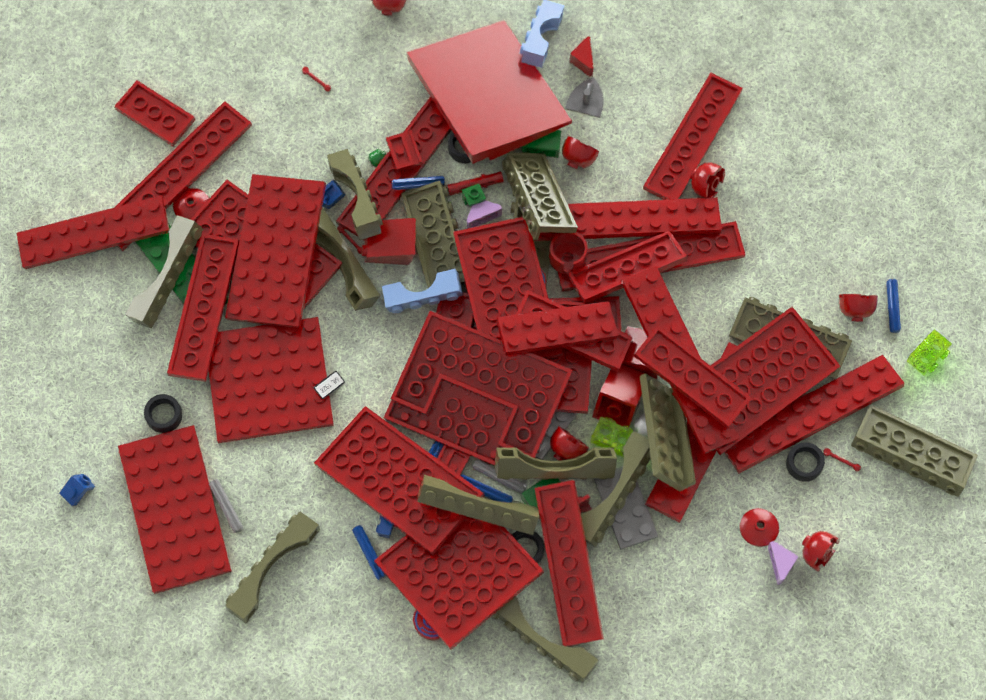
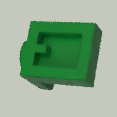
M479 183L462 190V200L465 205L473 206L486 200V196Z

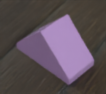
M486 200L473 205L467 218V229L480 226L502 216L501 205Z
M773 541L768 545V550L777 585H780L799 556Z

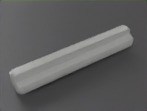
M479 459L473 465L475 470L520 494L527 489V485L517 479H497L495 468Z
M219 480L211 481L209 486L233 532L241 531L243 526Z

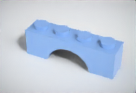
M543 0L542 5L537 7L535 15L537 17L532 19L531 31H527L526 43H522L520 48V54H522L521 62L540 68L543 67L549 43L541 35L550 30H558L563 17L564 5Z
M456 269L437 273L434 283L422 292L409 291L401 282L382 286L385 307L394 314L401 313L404 309H418L422 307L421 305H435L442 300L452 301L458 299L459 296H463L460 276Z

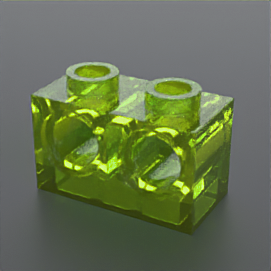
M934 329L909 355L907 362L923 376L928 371L932 373L939 364L937 362L940 358L944 360L950 354L949 348L952 343ZM933 345L939 346L941 350H936ZM921 358H926L929 363H924Z
M601 417L591 436L590 443L601 448H614L615 454L624 458L623 447L625 443H620L618 438L624 437L628 440L634 430L628 426L622 427L616 424L611 418ZM607 429L610 434L603 435L600 431Z

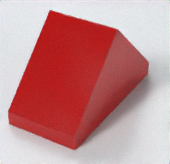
M587 36L570 53V63L587 76L593 77L594 66L590 36Z

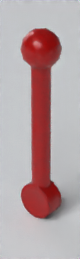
M308 67L302 68V73L309 75L312 79L318 82L321 86L324 87V90L326 92H329L331 90V86L326 85L315 75L309 72Z
M338 226L337 230L339 233H342L354 245L357 252L361 254L362 247L344 231L343 227Z
M829 448L824 449L823 454L825 456H831L853 467L855 471L861 470L859 464H853L837 456Z

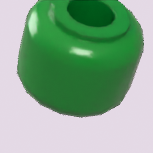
M380 149L371 152L368 159L372 166L377 167L385 157L386 152H382Z

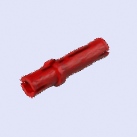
M499 171L447 184L450 196L462 193L463 189L478 183L481 188L484 187L485 189L490 185L503 183L504 179L502 172Z

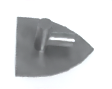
M594 77L582 82L571 92L565 109L600 118L604 103L603 93Z

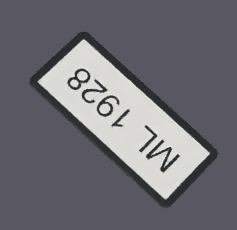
M334 371L313 388L324 399L344 384L345 381L337 371Z

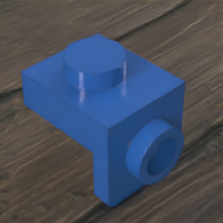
M335 180L326 185L322 207L330 209L346 195Z
M84 474L72 475L59 494L71 506H76L85 493L93 490L95 485Z

